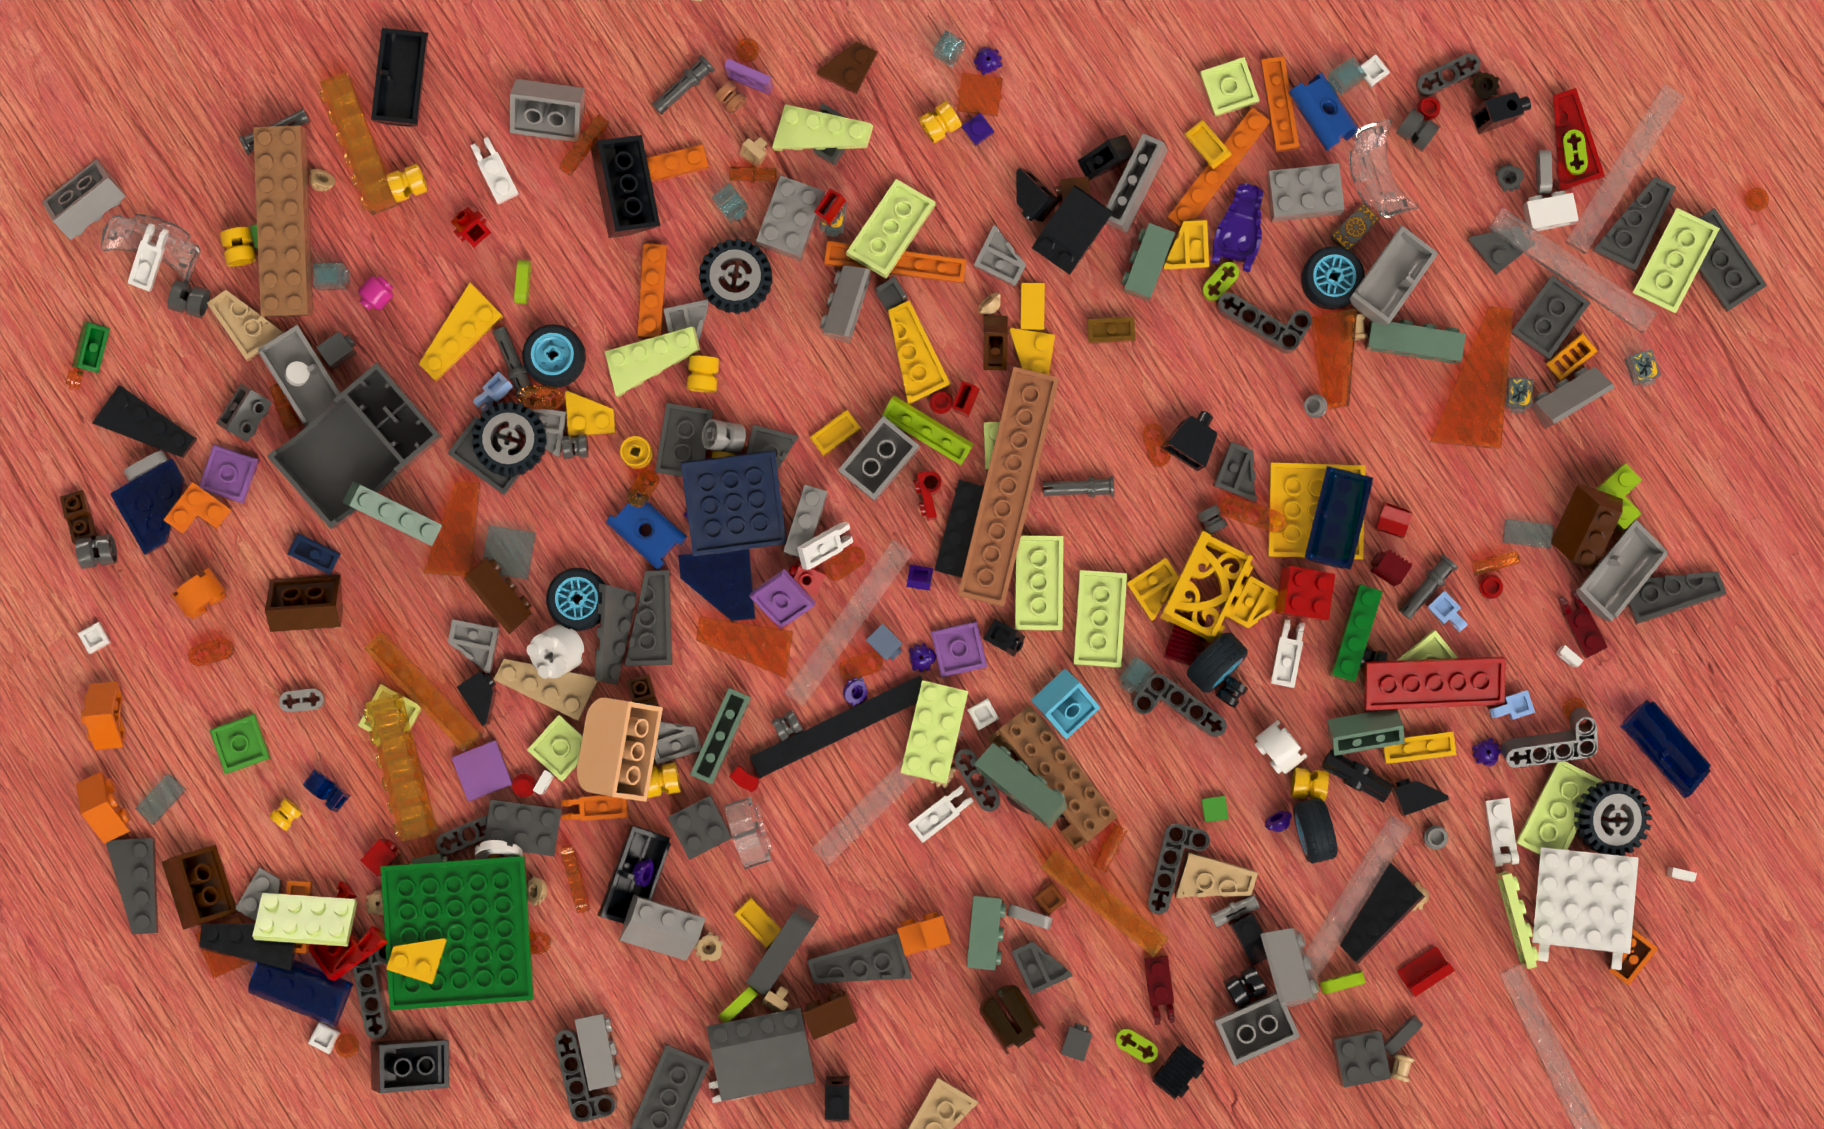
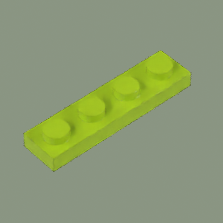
M896 396L891 398L881 416H884L895 426L959 465L963 464L974 445Z

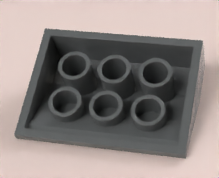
M801 1008L707 1026L721 1101L816 1083Z

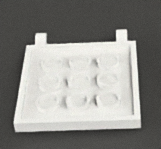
M1541 847L1532 943L1540 944L1538 961L1548 962L1550 945L1613 952L1611 969L1621 970L1623 953L1630 954L1638 857Z

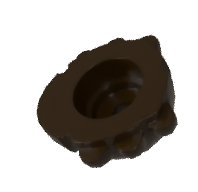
M1477 72V77L1473 78L1474 83L1471 84L1475 94L1480 99H1488L1491 95H1497L1496 89L1500 87L1497 84L1499 78L1489 73Z

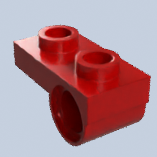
M933 471L917 473V479L913 480L916 494L921 493L923 502L919 503L921 515L927 516L928 521L937 519L932 495L940 490L941 477ZM934 477L938 485L934 489H928L924 485L925 479Z

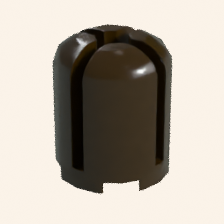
M1005 985L996 990V992L1021 1028V1033H1017L991 994L982 1001L979 1008L980 1015L1006 1054H1009L1007 1049L1013 1045L1019 1048L1036 1036L1034 1031L1040 1026L1043 1029L1046 1028L1020 989L1015 985Z

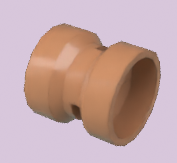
M731 81L724 84L714 96L719 103L726 105V110L730 114L735 113L747 100V97L742 92L736 90V86Z

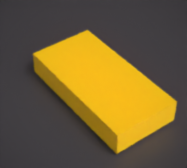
M1203 120L1184 134L1212 169L1232 155Z
M1021 283L1022 330L1044 331L1045 283Z
M846 410L813 434L810 439L824 457L861 430V427L850 412Z
M752 898L734 914L766 949L773 943L781 931V928Z

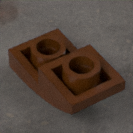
M80 490L60 496L64 518L68 521L72 543L76 545L77 539L87 537L95 539L97 533L84 491Z
M649 674L626 681L632 702L659 707Z

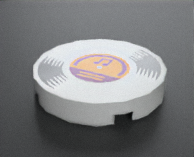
M502 840L484 841L480 843V847L478 845L475 847V859L523 856L522 849L516 844H513L512 847L507 846V842Z

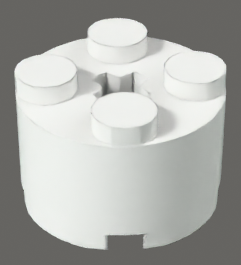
M562 624L555 625L538 634L527 646V654L530 656L532 664L538 671L539 676L544 679L561 677L582 663L581 658L582 653H584L582 639L572 628L569 630L563 627Z
M1276 720L1256 737L1258 742L1254 745L1262 755L1267 753L1271 757L1272 761L1270 764L1278 774L1282 771L1284 774H1287L1308 756L1306 753L1303 755L1299 753L1301 746L1285 727L1282 730L1278 727L1281 722Z

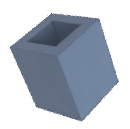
M884 624L866 639L885 661L889 658L893 661L902 652L900 647L903 644Z

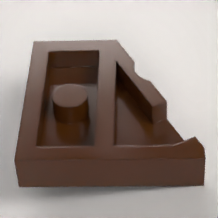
M856 41L817 71V75L857 95L878 52Z

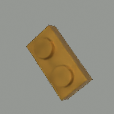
M1134 317L1087 319L1088 344L1136 340Z

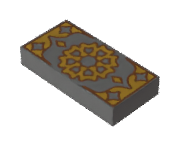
M1363 202L1330 237L1340 247L1350 250L1380 218Z

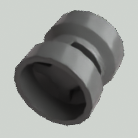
M586 434L573 438L570 435L562 436L564 459H572L573 456H579L580 458L588 457L589 450Z
M1218 505L1197 514L1199 521L1203 522L1205 526L1204 531L1209 534H1213L1228 526L1226 520L1220 516Z
M792 709L786 712L785 716L781 718L776 717L771 720L782 741L787 739L789 734L793 732L798 733L803 730Z

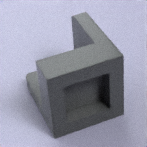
M895 276L875 288V294L887 313L888 310L907 301V295Z

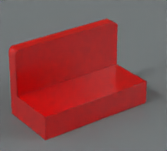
M1434 946L1397 970V974L1410 994L1416 997L1455 970L1445 960L1439 949Z

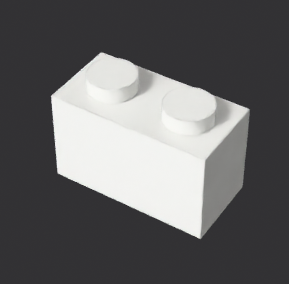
M1565 191L1552 193V197L1543 198L1542 195L1528 198L1529 201L1523 205L1528 233L1575 224L1579 219L1573 193L1566 194Z

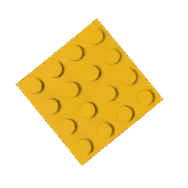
M1271 462L1268 557L1363 560L1365 465Z

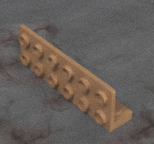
M1028 706L987 738L991 744L993 743L997 747L1002 745L1008 751L1013 750L1018 758L1029 767V772L1032 775H1040L1048 783L1047 787L1052 791L1056 788L1066 797L1064 800L1067 808L1062 814L1069 821L1070 825L1060 833L1074 850L1086 844L1117 818L1113 809L1032 706Z

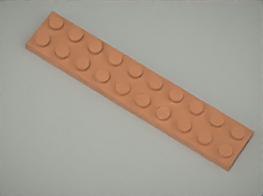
M1013 367L958 592L960 597L1004 607L1059 377Z

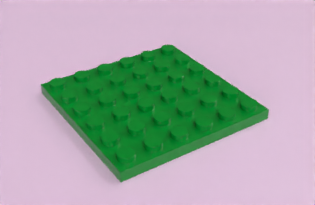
M525 856L381 866L385 938L388 941L385 945L387 965L393 946L442 938L447 939L433 984L387 970L390 1011L534 1000Z

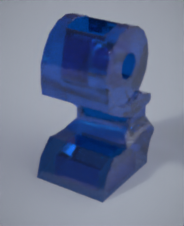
M316 769L312 771L303 783V786L314 796L321 800H326L325 805L331 811L338 812L351 796L346 790L339 788L334 781H331Z

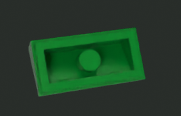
M83 322L72 364L73 368L99 373L110 328L90 322Z

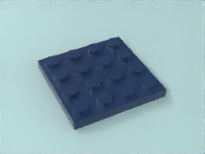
M775 450L681 462L693 556L786 544Z

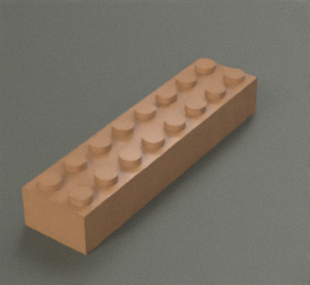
M302 126L253 127L261 316H313L306 128Z

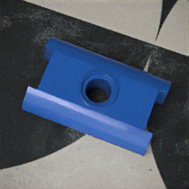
M1322 72L1315 76L1308 83L1309 85L1304 86L1303 83H1300L1288 92L1326 152L1340 142L1339 139L1344 137L1347 141L1360 132Z
M634 490L627 497L630 502L616 517L611 515L607 519L606 524L652 566L659 570L666 563L663 558L677 543L682 545L688 537L641 494ZM648 523L652 527V533L645 537L641 533V528L644 524Z

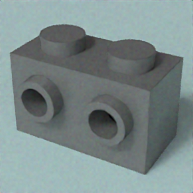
M240 383L216 424L248 442L255 434L262 418L267 415L272 402Z

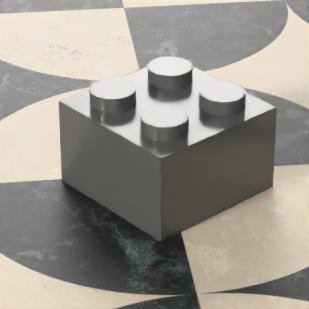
M712 795L668 817L689 860L733 838Z
M1374 1029L1331 1038L1339 1081L1342 1087L1391 1079L1381 1030Z

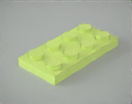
M896 179L847 250L846 256L880 276L887 278L936 206V202Z
M1676 208L1633 293L1676 314L1720 228Z
M1021 536L1016 555L1015 630H1063V536Z
M1080 570L1073 665L1121 668L1127 573Z
M922 680L900 773L947 784L968 691Z
M1566 761L1556 762L1516 843L1538 855L1541 853V847L1568 850L1578 830L1574 825V822H1579V819L1574 817V812L1580 811V808L1576 807L1577 802L1582 803L1584 800L1581 798V795L1583 793L1589 794L1587 789L1591 786L1596 787V783L1602 782V780Z
M1505 871L1497 873L1496 878L1520 965L1526 969L1537 967L1536 961L1539 960L1536 947H1532L1529 938L1533 937L1530 924L1524 921L1523 914H1526L1523 900H1519L1516 892L1520 890L1517 877H1513L1512 873Z
M262 893L252 936L254 940L348 946L357 902L355 899Z

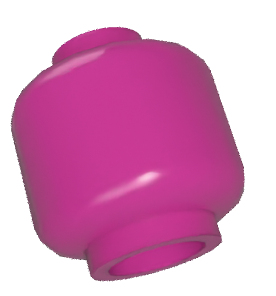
M380 275L378 277L371 276L358 290L359 295L362 297L359 302L368 310H371L372 307L376 310H381L393 298V292L391 291L393 287Z

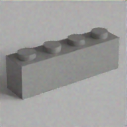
M1144 133L1142 134L1106 206L1113 211V214L1106 223L1107 225L1125 233L1128 232L1168 152L1164 142Z

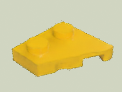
M565 391L568 436L616 434L614 409L570 391Z
M1165 558L1127 583V586L1150 621L1156 618L1179 576L1168 559Z

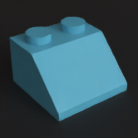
M1066 669L1062 670L1031 699L1036 708L1066 740L1101 708L1082 684Z

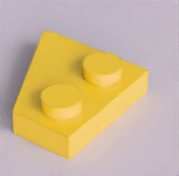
M1207 219L1183 221L1164 264V269L1209 267Z
M1010 328V335L1021 368L1049 375L1055 335Z
M1252 576L1247 577L1240 596L1236 597L1233 603L1235 607L1229 619L1245 628H1250L1259 619L1267 616L1276 608L1278 591Z
M442 938L393 946L386 970L433 984L447 939Z

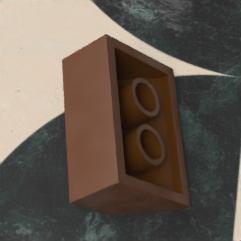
M1577 483L1551 539V544L1571 562L1594 570L1622 515L1623 499Z
M485 557L464 574V580L507 633L510 634L531 615L529 608L532 605L524 595L518 596L514 591L517 586L509 577L505 579L501 575L500 571L502 568L494 558L490 561L488 557Z
M327 575L270 580L265 607L270 632L341 627L343 615L341 576Z
M216 845L177 855L162 862L183 930L237 912Z

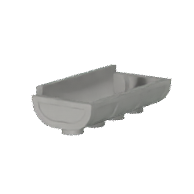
M1401 225L1351 295V303L1373 322L1384 326L1389 325L1434 261L1438 252Z
M298 325L258 349L261 358L305 427L323 413L333 402V399L340 394ZM299 361L308 367L307 370L310 372L307 382L302 386H293L285 378L286 368L292 362Z
M1634 520L1599 564L1596 565L1582 585L1578 587L1576 594L1593 613L1606 621H1612L1620 615L1662 563L1668 551L1637 520Z

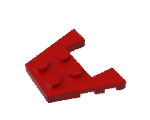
M340 881L336 888L339 890L336 898L355 899L357 896L348 883ZM371 926L360 941L351 930L348 946L310 944L308 950L327 978L336 981L386 945L388 941L379 928Z

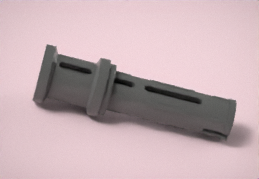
M700 55L699 60L690 69L686 68L683 72L684 75L652 103L653 107L662 115L691 87L700 85V81L709 72L713 73L715 69Z
M301 109L267 127L301 126L307 122L309 123L310 120L304 109ZM253 132L246 136H239V140L248 156L254 150V142H252L254 141Z
M501 327L494 330L492 334L509 369L508 378L514 383L517 390V398L536 391V387L531 384L528 372L522 366L507 328Z
M1110 476L1107 479L1090 477L1085 481H1043L1044 497L1088 494V497L1094 498L1095 495H1110L1114 497V476Z
M1443 554L1440 556L1441 560L1432 570L1427 571V578L1399 609V612L1409 620L1412 619L1436 588L1445 584V579L1451 572L1458 569V566Z

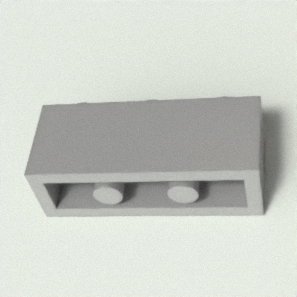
M804 485L783 551L784 554L800 559L797 547L815 537L828 496L827 491Z
M604 1012L575 1019L589 1091L619 1084V1079L622 1078L620 1064L615 1063L614 1055H617L615 1040L611 1041L609 1034L610 1031H613L610 1017L606 1018Z

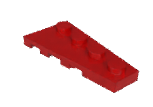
M1574 88L1553 95L1559 191H1565L1604 178L1605 174L1577 89ZM1570 130L1581 131L1585 138L1588 166L1585 172L1580 175L1570 174L1566 168L1563 138ZM1571 135L1567 143H1572L1574 151L1577 150V142L1581 140L1576 139L1575 135ZM1575 154L1574 161L1570 163V166H1575V170H1580V166L1584 165V163L1579 162L1578 154Z

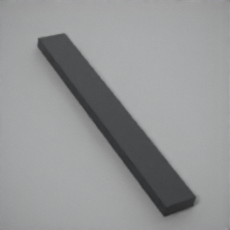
M919 675L750 756L759 778L916 704L922 683L921 676Z

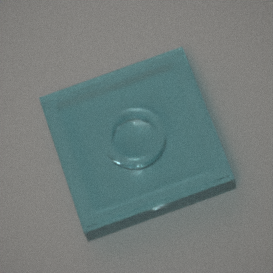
M489 525L483 559L488 557L491 561L494 558L501 566L502 570L500 573L503 576L528 580L536 533Z

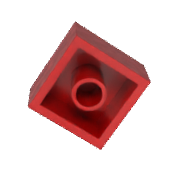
M1294 566L1282 567L1275 614L1316 621H1329L1335 574Z

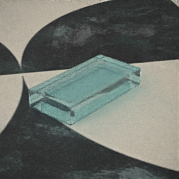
M1506 519L1502 543L1550 549L1553 525Z
M167 774L135 809L154 825L186 789L170 774Z

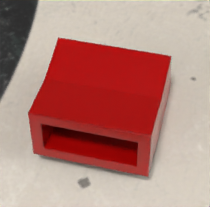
M830 188L814 213L820 221L830 227L845 206L846 200L841 194Z
M962 381L951 408L956 413L969 417L980 389L976 385ZM967 389H969L970 393L962 409L960 408V406L965 397Z
M1384 502L1375 530L1404 538L1412 517V511Z
M738 766L729 776L738 786L752 793H755L761 780L750 775L742 766Z

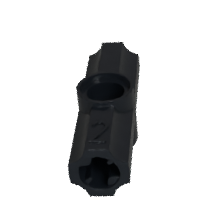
M1333 750L1329 751L1321 768L1332 775L1342 779L1343 783L1357 791L1367 793L1382 803L1388 798L1394 786L1373 774L1372 770L1356 761L1352 762L1342 755L1334 756Z

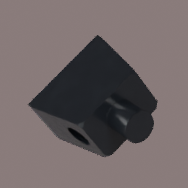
M1516 92L1484 101L1471 112L1478 134L1515 122L1524 115V111L1531 109V102L1527 96L1519 98Z
M1201 411L1197 419L1193 416H1188L1181 421L1162 444L1161 448L1196 471L1205 468L1217 437V432L1208 427L1213 416L1206 411Z
M826 1076V1122H850V1076Z

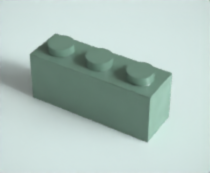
M1151 223L1148 224L1147 229H1141L1137 240L1141 242L1139 250H1133L1129 263L1133 264L1131 272L1126 271L1121 282L1122 285H1125L1123 292L1150 301L1175 232Z
M1398 709L1379 710L1327 720L1328 738L1334 756L1405 743L1404 725Z
M973 895L967 968L995 970L996 965L1001 964L1002 951H997L998 941L1003 942L1004 927H999L1000 917L1005 918L1006 904L1002 903V898Z

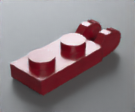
M1575 589L1570 593L1578 608L1577 610L1571 612L1568 602L1563 596L1558 598V603L1584 657L1588 658L1608 648L1587 606H1584V603L1577 596Z
M1168 956L1144 958L1150 1006H1152L1154 1024L1160 1025L1161 1021L1158 1005L1166 1004L1169 1023H1175L1174 997Z

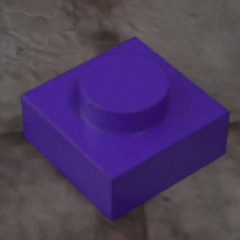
M981 113L962 125L963 131L974 146H977L994 134V130Z
M910 565L906 587L930 591L933 568Z

